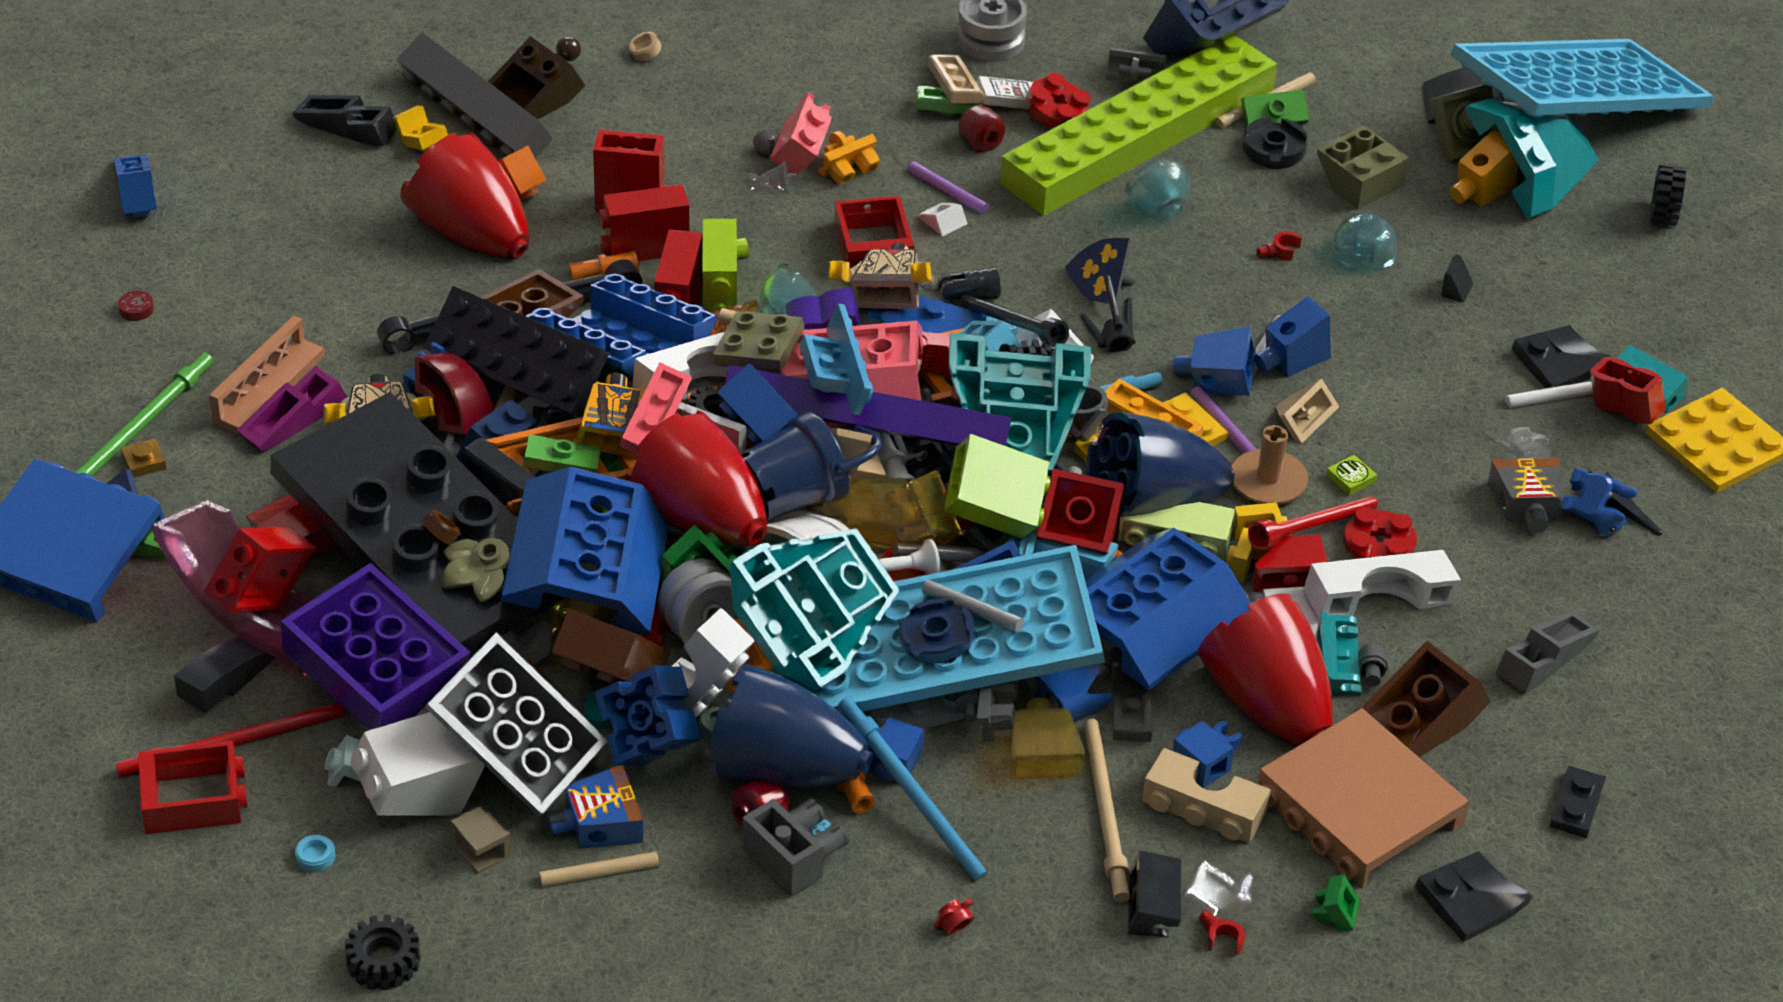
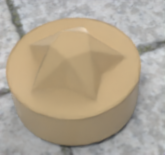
M643 32L631 40L628 49L634 59L646 62L657 56L661 50V42L655 33Z

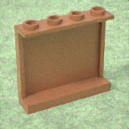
M1363 708L1261 768L1258 785L1271 789L1268 807L1273 806L1280 812L1292 830L1302 832L1310 840L1312 847L1318 854H1326L1337 864L1341 874H1344L1348 880L1353 879L1362 888L1367 885L1370 871L1446 824L1454 831L1465 823L1469 800Z

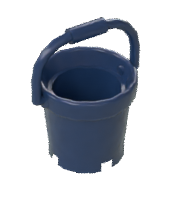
M802 412L792 418L786 428L742 452L741 455L758 484L765 506L767 522L818 502L833 503L844 499L850 491V475L848 470L872 459L881 451L883 441L880 434L860 425L855 427H837L872 435L870 443L872 447L846 461L837 439L823 419L813 412Z

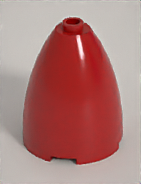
M469 131L467 135L460 137L455 133L449 134L433 144L416 161L420 167L410 181L403 182L400 197L402 203L421 221L454 243L488 256L508 259L511 256L519 258L527 251L530 236L527 219L519 196L503 167L490 150L472 132Z
M697 410L695 414L684 417L676 413L660 422L644 437L636 448L640 455L635 462L633 470L626 472L625 480L641 484L648 490L656 507L669 525L685 533L696 525L703 534L714 533L725 546H753L764 538L767 519L758 484L737 447L705 413Z
M1282 593L1270 595L1248 604L1247 609L1249 612L1237 616L1229 625L1224 621L1220 622L1203 639L1197 654L1215 683L1244 714L1276 737L1298 747L1332 726V695L1326 664L1311 626L1298 603L1289 594Z

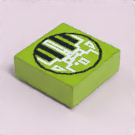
M1355 455L1327 468L1326 476L1349 496L1376 483L1377 474Z

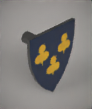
M1108 238L1097 241L1080 251L1065 266L1069 278L1084 296L1096 302L1109 304L1104 276L1109 275L1114 288L1116 302L1118 303L1121 285L1132 286L1135 283V275L1125 271L1132 239Z

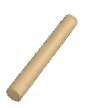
M657 851L542 871L539 872L542 887L659 867V858Z

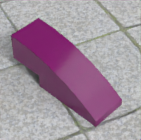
M315 366L294 387L286 382L236 431L260 451H264L279 445L324 417V404L341 403L344 398H347V395L338 381Z

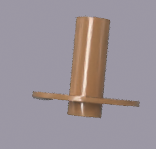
M1276 425L1266 427L1263 431L1261 449L1242 454L1232 464L1235 472L1234 488L1251 501L1260 504L1277 502V505L1286 504L1298 499L1307 488L1308 473L1306 468L1297 458L1286 453L1288 433L1283 427Z

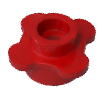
M956 899L945 904L938 911L939 920L934 924V928L937 930L943 927L946 934L951 935L957 930L969 926L974 921V916L969 910V907L973 905V901L968 899L960 903Z

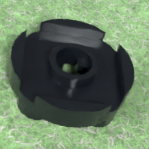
M1271 117L1260 118L1251 122L1246 127L1242 147L1252 160L1271 169H1280L1283 166L1293 165L1303 159L1307 150V134L1299 124L1291 120L1281 118V123L1271 122Z

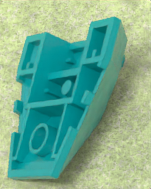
M1491 98L1467 105L1464 108L1479 136L1490 133L1493 129L1500 131L1524 173L1526 180L1511 192L1526 219L1552 210L1599 161L1573 114H1565L1562 117L1542 115V117L1537 118L1526 114L1523 111L1524 108L1516 102Z
M950 333L948 368L961 408L1011 417L1006 447L1048 461L1047 473H1052L1090 380L1091 347L1056 343L1052 356L985 350L986 336Z
M858 529L822 534L806 540H799V538L791 539L786 543L770 545L769 543L760 544L729 564L733 610L777 673L815 690H818L847 670L858 649L868 639L867 636L874 625L880 621L900 591Z

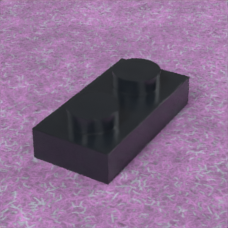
M1568 766L1549 827L1587 838L1606 776Z

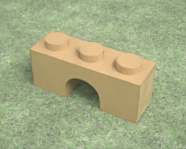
M1163 748L1145 778L1142 801L1148 803L1151 808L1158 812L1168 811L1183 817L1191 825H1203L1216 830L1229 840L1239 839L1250 843L1267 814L1271 789L1234 776L1226 788L1218 791L1206 790L1196 783L1199 761Z

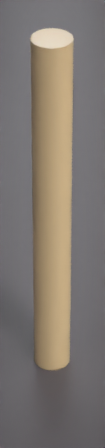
M1309 72L1266 94L1302 90L1314 84L1316 78L1313 73ZM1242 106L1217 117L1215 124L1223 129L1244 119Z

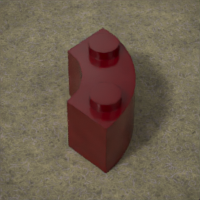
M447 352L415 356V392L433 398L434 410L438 417L440 431L467 434L471 426L495 411L494 403L490 400L483 381L465 360Z

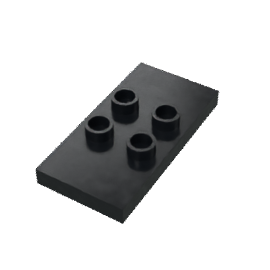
M391 392L271 454L270 474L361 569L370 563L373 564L471 654L479 650L495 633L503 636L566 599V597L544 592L537 610L501 601L504 584L493 597L483 603L476 597L472 585L450 589L443 587V573L451 562L445 557L443 551L450 545L435 537L423 525L422 520L430 510L441 512L456 524L460 530V535L454 542L465 539L480 542L487 538H497L506 543L510 553L518 519ZM496 552L488 553V554H486L485 556H486V557H491V556H493ZM507 564L506 568L503 570L504 582H505V577H506V572H507L508 564Z

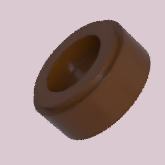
M430 510L422 520L423 525L435 537L446 544L451 545L460 535V530L456 524L437 510Z

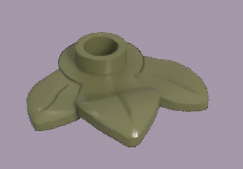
M487 538L477 542L465 539L454 542L443 551L445 557L451 561L443 573L442 584L445 589L472 585L476 597L483 603L493 597L504 584L503 570L509 562L510 552L508 546L502 540ZM496 552V553H495L493 556H491V557H486V556H485V555L488 554V553Z

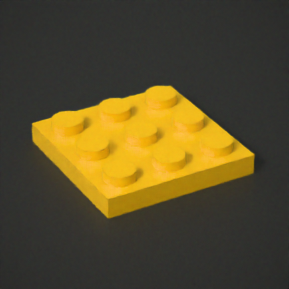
M1723 387L1655 420L1652 424H1647L1645 429L1647 435L1716 493L1783 460V436Z

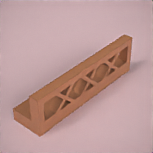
M292 316L209 394L213 424L238 434L236 430L286 382L294 386L325 356L323 347L304 339L302 318ZM292 335V340L287 344L289 337ZM228 395L227 400L223 405V399Z

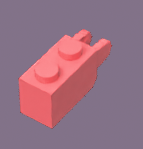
M810 92L803 96L796 110L783 124L770 157L771 161L791 175L798 176L818 156L832 119L829 115L830 107L825 103L820 107L813 104L815 96Z

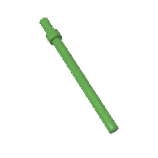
M203 353L190 366L181 368L174 375V381L75 473H87L93 476L121 450V447H124L179 394L185 389L190 390L199 381V376L213 364V358L208 353Z

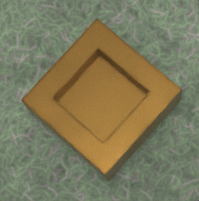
M156 438L121 447L123 459L128 470H131L133 473V477L167 469L166 461Z

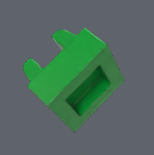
M1344 874L1330 876L1327 888L1318 890L1315 893L1318 903L1323 906L1312 908L1311 913L1320 923L1334 924L1338 930L1353 931L1360 899Z

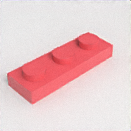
M659 362L626 428L619 447L640 455L636 448L655 426L676 413L692 377Z

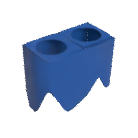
M1097 665L1036 676L1035 679L1039 687L1038 694H1035L1029 688L1026 680L1030 678L1022 679V683L1060 727L1075 723L1104 709L1112 702L1113 698L1111 694L1087 693L1089 686L1100 672V667ZM1046 694H1050L1056 701L1060 712L1059 718H1055L1048 710L1045 701Z

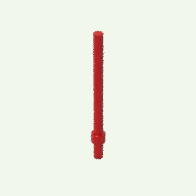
M338 702L175 747L233 741L234 746L344 717L345 712L343 706ZM157 747V748H153V749H149V750H157V749H161V747ZM138 757L116 762L115 767L118 777L138 773Z

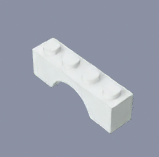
M725 332L635 358L633 388L645 392L659 362L691 376V381L707 376L727 377L729 366L715 365L713 352ZM686 390V392H685V394H684L682 400H686V399H687V390Z
M1444 550L1314 563L1311 564L1303 591L1319 619L1321 612H1327L1329 615L1354 616L1359 599L1373 593H1387L1401 597L1419 610L1452 604L1461 579Z
M722 608L706 621L684 646L693 663L681 657L673 665L682 667L690 695L683 698L682 701L685 710H694L696 719L708 708V704L717 697L722 688L735 676V672L750 658L745 652L755 641Z

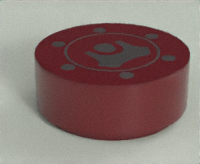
M143 291L128 292L121 296L118 301L120 315L130 321L146 319L154 311L151 295Z

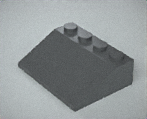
M497 633L468 660L425 706L433 716L538 817L544 813L608 741Z

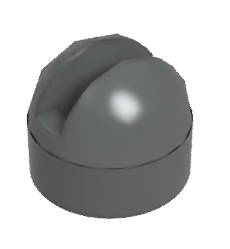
M765 129L755 135L753 144L760 155L769 157V146L773 152L779 136L774 129Z

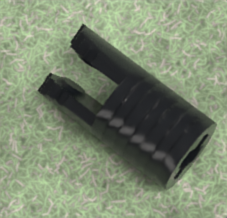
M997 267L982 268L980 270L974 269L972 271L966 270L962 273L945 275L938 278L939 280L936 284L943 295V299L947 301L953 299L960 300L963 295L986 299L1000 297L1001 294L1000 277Z

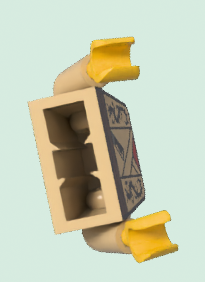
M894 243L890 249L869 250L863 261L851 269L849 268V262L829 261L828 279L838 280L840 283L852 287L858 308L918 309L920 287L926 290L930 289L934 284L930 262H919L917 252L913 249H908L902 243Z
M376 373L369 376L367 383L353 385L350 397L344 398L341 403L324 404V424L332 423L388 392H391L419 421H422L428 416H435L433 398L431 396L417 398L412 393H406L403 382L388 381L385 375Z

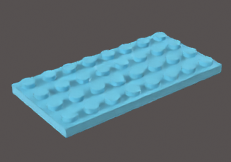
M1631 39L1454 44L1451 56L1461 62L1462 68L1476 73L1482 78L1481 81L1484 84L1497 88L1503 93L1502 96L1505 99L1518 103L1524 108L1523 111L1526 114L1537 118L1542 117V115L1562 117L1565 114L1574 113L1587 115V113L1596 112L1609 114V112L1618 111L1631 113V111L1640 110L1644 112L1662 109L1674 111V109L1683 108L1695 110V108L1710 107L1714 98L1705 89Z
M1072 545L895 581L894 583L900 591L880 621L874 625L867 636L868 639L858 649L847 670L818 690L797 681L796 683L819 696L843 716L845 714L838 707V703L847 696H850L863 712L1105 663L1077 547ZM926 580H931L1024 619L1023 628L1017 633L971 614L975 624V639L970 648L962 655L944 663L929 664L915 660L906 654L899 637V623L903 617L905 620L910 614L909 610L916 604L935 599L922 593V587ZM935 627L929 633H940L945 628Z

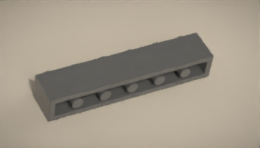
M423 32L397 57L396 60L404 68L401 74L413 86H416L419 82L422 85L420 89L433 101L440 98L442 100L440 102L441 106L452 116L457 112L462 115L459 119L470 130L480 129V136L492 147L498 143L501 146L499 150L504 156L529 146L536 158L553 140V137L538 119Z

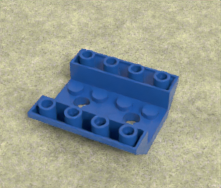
M609 274L604 279L590 285L591 310H586L573 319L556 314L548 308L536 309L533 313L526 316L606 350L610 354L602 370L611 374H623L632 383L635 358L708 337L717 322V315L703 310L698 305H690L676 299L673 295L663 294L651 289L648 285L638 284L625 279L620 274Z
M567 467L528 479L524 486L501 601L538 610L544 592L615 609L613 626L649 637L669 523L659 512L648 490L638 483L574 467ZM591 505H602L608 512L598 513L591 508ZM580 563H591L596 567L597 571H586L580 566Z
M1176 528L1146 537L1085 580L1098 633L1122 650V671L1148 690L1197 656L1201 642L1212 629L1222 621L1229 625L1237 616L1249 612L1247 605L1251 603L1229 565ZM1167 568H1170V569H1179V568H1182V570L1173 572V571L1167 570ZM1115 605H1116V606H1127V605L1130 606V607L1127 608V609H1117V608H1114Z

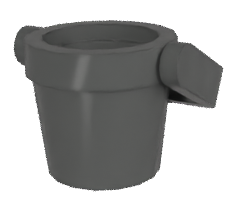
M1087 385L1067 437L1071 438L1074 436L1079 441L1086 442L1093 434L1099 433L1103 429L1102 420L1108 415L1107 394L1102 388L1096 385Z

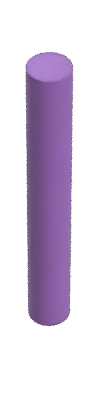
M915 161L909 164L907 168L908 173L982 215L989 210V204Z
M1201 387L1192 389L1190 397L1228 432V439L1242 454L1256 450Z

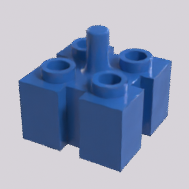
M654 665L632 675V682L618 681L595 691L602 721H611L614 733L607 735L614 765L645 764L665 756L664 750H679L702 740L694 710H685L682 701L683 698L690 696L682 667Z

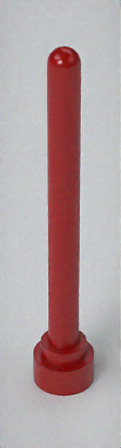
M1369 496L1280 523L1269 519L1257 521L1249 526L1248 539L1256 550H1266L1275 547L1281 537L1355 516L1359 508L1369 507L1374 510L1378 507V500L1373 496Z

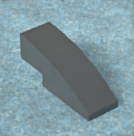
M1571 610L1532 627L1525 641L1507 648L1496 674L1522 692L1527 693L1539 686L1585 649L1598 635L1600 629Z

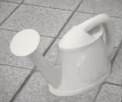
M799 509L768 521L764 538L756 545L741 547V550L745 554L760 544L769 543L770 545H775L797 538L799 540L815 538L818 535L850 529L838 520ZM926 539L918 551L908 556L878 559L886 571L912 568L924 571L927 575L939 573L940 571L939 552L932 539Z

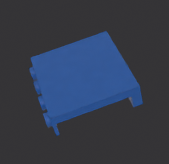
M34 458L0 505V587L98 622L105 613L101 598L153 524L165 528L167 525L160 503L151 496H140L127 491L120 485H109L98 481L87 473L78 474L65 469L56 462L47 463Z

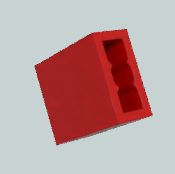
M598 129L593 148L595 212H599V209H604L603 195L665 187L664 135Z
M683 184L603 195L604 209H599L601 229H605V235L599 236L602 254L613 256L635 251L638 261L658 259L662 256L669 229L690 232V205Z

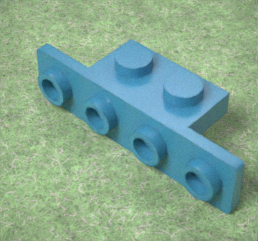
M837 304L826 330L828 338L804 334L799 346L812 388L822 392L846 394L852 414L860 415L865 403L868 404L872 398L873 384L869 381L866 363L862 360L859 341L855 338L852 329V320L848 316L845 305Z

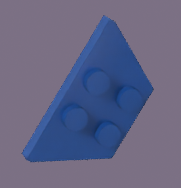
M919 295L918 309L866 308L869 322H873L874 319L880 320V324L918 321L922 326L923 332L944 333L965 328L972 321H986V315Z

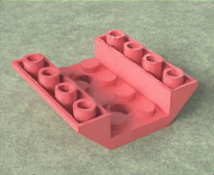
M907 321L852 326L855 338L859 341L862 360L866 363L869 381L873 384V392L921 400L918 382V354H922L923 331L919 322ZM827 328L803 330L782 372L774 371V373L810 380L799 345L804 334L828 338ZM824 421L829 428L847 427V425Z

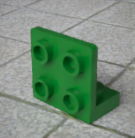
M696 525L689 529L662 555L674 569L686 561L703 558L715 560L729 572V564L737 558L734 554H731L714 533L703 534Z

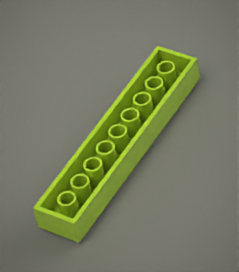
M1232 35L1002 155L1000 184L1045 216L1214 124L1217 117L1242 106L1241 99L1243 97L1262 95L1274 90L1277 63L1236 35Z

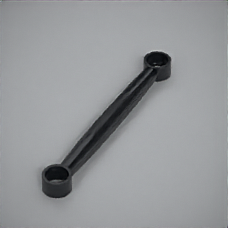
M621 259L611 263L602 275L569 281L563 284L582 294L584 299L591 297L590 285L604 279L609 274H631L628 280L638 284H642L643 280L632 261ZM439 315L411 323L402 316L389 317L379 325L377 336L385 352L392 355L399 352L393 345L396 342H391L388 338L396 332L406 331L403 336L398 338L401 347L399 350H402V352L411 350L417 340L429 337Z

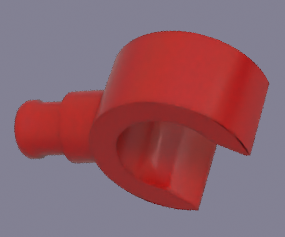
M1279 232L1274 236L1273 243L1266 244L1264 247H1257V256L1259 258L1276 256L1282 260H1293L1294 249L1283 245L1287 244L1301 248L1302 238L1294 232Z
M1209 910L1203 911L1199 915V920L1205 924L1204 927L1209 932L1207 944L1210 951H1212L1215 938L1226 934L1236 939V956L1239 955L1243 950L1245 931L1242 926L1232 920H1219Z

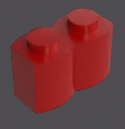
M1604 357L1590 370L1594 403L1599 408L1608 412L1623 413L1628 419L1643 424H1652L1666 410L1662 378L1656 372L1645 368L1632 367L1628 362L1614 357Z

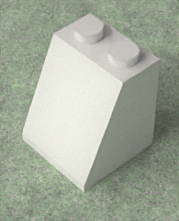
M430 712L364 732L357 748L352 753L350 761L377 815L453 816L462 813L485 767Z

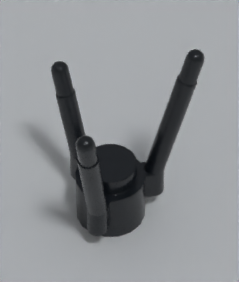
M1105 275L1104 281L1112 319L1105 322L1101 334L1086 314L1082 313L1080 318L1097 340L1099 348L1106 347L1108 352H1117V350L1128 351L1132 344H1135L1132 299L1127 298L1125 301V322L1120 319L1111 277Z

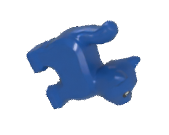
M1575 467L1570 479L1572 484L1571 490L1578 491L1582 489L1579 497L1565 495L1560 507L1561 512L1565 514L1572 513L1585 521L1592 522L1597 529V534L1602 537H1609L1611 534L1620 531L1622 526L1627 524L1625 515L1614 508H1605L1612 493H1617L1621 497L1629 499L1636 497L1637 489L1635 487H1627L1622 482L1604 474L1588 473L1586 470Z

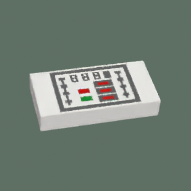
M978 77L976 83L983 92L982 103L984 105L1029 109L1030 104L1028 101L1026 102V95L1033 82Z

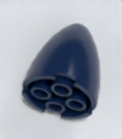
M1113 412L1107 415L1102 420L1103 429L1097 442H1090L1088 449L1086 476L1124 484L1118 520H1120V517L1153 513L1177 505L1197 502L1208 504L1226 493L1235 479V472L1230 462L1211 444L1184 428L1148 416L1124 412Z
M744 664L737 671L732 679V685L737 688L735 692L730 693L725 706H720L714 725L708 760L716 762V767L713 766L710 774L743 784L749 781H766L780 784L783 788L811 789L856 780L860 773H867L872 760V752L867 751L868 743L856 728L835 708L799 684L778 674L750 664Z

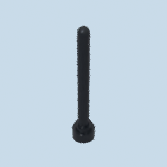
M963 295L960 299L962 307L1036 333L1042 343L1045 342L1051 347L1055 348L1056 343L1065 344L1068 340L1069 327L1062 320L1051 317L1041 321L970 295Z

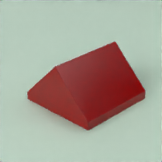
M1053 468L1043 508L1044 518L1038 528L1036 537L1042 540L1069 546L1076 545L1078 548L1108 554L1117 528L1124 484Z

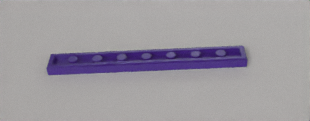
M729 365L725 384L738 374L743 367ZM757 370L798 415L802 412H813L826 422L853 427L860 425L874 431L954 446L959 445L970 434L1003 446L1007 444L1011 417L873 392L870 402L868 404L865 403L860 415H854L844 393L822 392L812 388L811 382L808 379Z

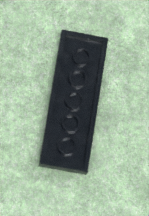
M455 286L452 287L423 349L431 352V343L435 342L444 347L447 353L454 354L465 360L477 373L577 417L580 416L590 396L592 386L596 383L610 354L600 347Z

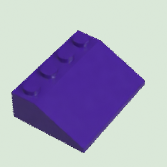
M371 563L281 620L282 650L368 730L416 717L471 657V652Z

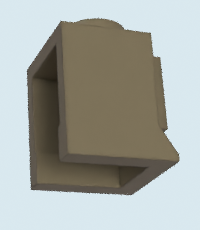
M481 807L461 814L458 818L451 821L453 845L477 874L512 857L510 833L503 830L489 811L485 813Z

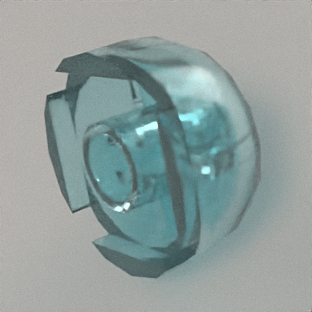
M1175 157L1176 162L1170 163L1168 158H1163L1149 164L1135 174L1137 181L1132 187L1129 182L1126 184L1124 192L1139 213L1150 218L1165 216L1167 219H1172L1183 211V206L1191 195L1192 180L1179 157Z
M1373 213L1351 215L1335 231L1332 242V255L1340 265L1343 263L1351 267L1352 271L1368 274L1383 272L1397 259L1398 235L1392 224L1381 216Z
M780 263L762 282L760 302L764 309L760 312L763 314L787 315L786 304L799 297L818 296V294L796 269L789 273L785 270L788 264Z

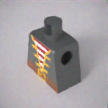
M1559 458L1492 459L1488 486L1506 521H1526L1527 528L1531 533L1545 531L1549 526L1548 521L1557 519L1561 501Z

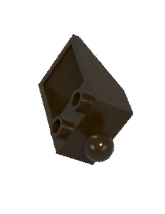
M530 36L488 82L536 119H540L570 103L585 86L573 66L568 63L580 56L581 45L573 37H563L556 45L555 54Z

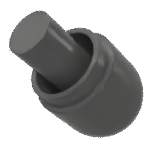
M1367 643L1359 650L1358 665L1360 667V674L1365 677V682L1368 686H1378L1380 678L1385 675L1388 669L1387 652L1378 643Z

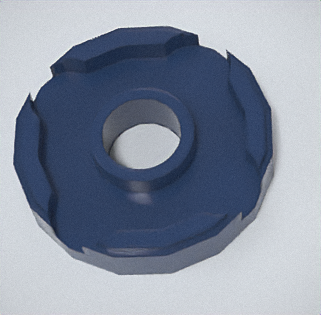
M945 598L930 599L916 604L909 610L910 614L905 620L903 617L899 623L900 642L906 654L917 661L929 664L944 663L958 658L970 648L975 639V624L969 609L962 605V608L953 605V600ZM935 627L945 628L940 633H929Z

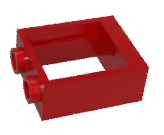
M900 195L835 201L834 226L843 261L850 263V269L863 261L868 251L872 249H890L892 244L902 243L908 249L914 250L913 239ZM892 225L896 239L851 243L848 229Z
M669 229L654 281V289L663 294L673 295L676 299L690 305H697L703 283L702 233Z
M290 526L239 528L204 592L230 613L281 609L316 547ZM284 569H286L288 572L286 578L283 576ZM243 573L246 575L244 580L241 578Z
M233 741L138 752L141 811L145 834L241 823L240 809L248 808L246 786L245 784L238 785V779H245L243 755L235 756ZM224 773L227 775V796L160 804L158 781Z

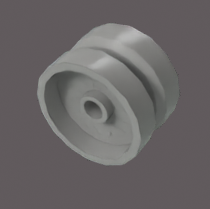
M961 0L958 16V46L970 57L983 61H1003L1016 56L1021 52L1025 44L1026 4L1023 0Z
M698 558L686 561L672 570L662 583L657 597L658 612L667 627L685 645L694 633L720 608L733 620L739 619L733 610L730 572L715 560Z

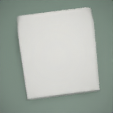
M940 203L918 215L922 221L941 236L967 224L962 205L956 203Z

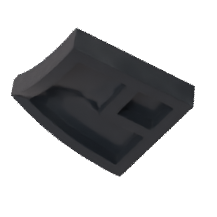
M1570 325L1517 338L1511 348L1526 368L1546 389L1576 384L1591 378L1590 370L1604 357H1611L1587 343Z
M1480 851L1419 876L1414 886L1438 916L1463 942L1506 921L1527 906L1533 897L1529 891L1514 884L1501 874Z

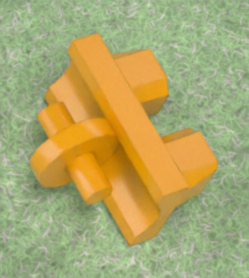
M840 131L831 133L829 137L830 144L824 147V166L819 168L818 172L823 177L830 175L838 185H841L854 178L856 172L851 167L853 164H857L863 174L878 169L880 160L874 151L877 139L873 134L855 140L854 136L846 137Z

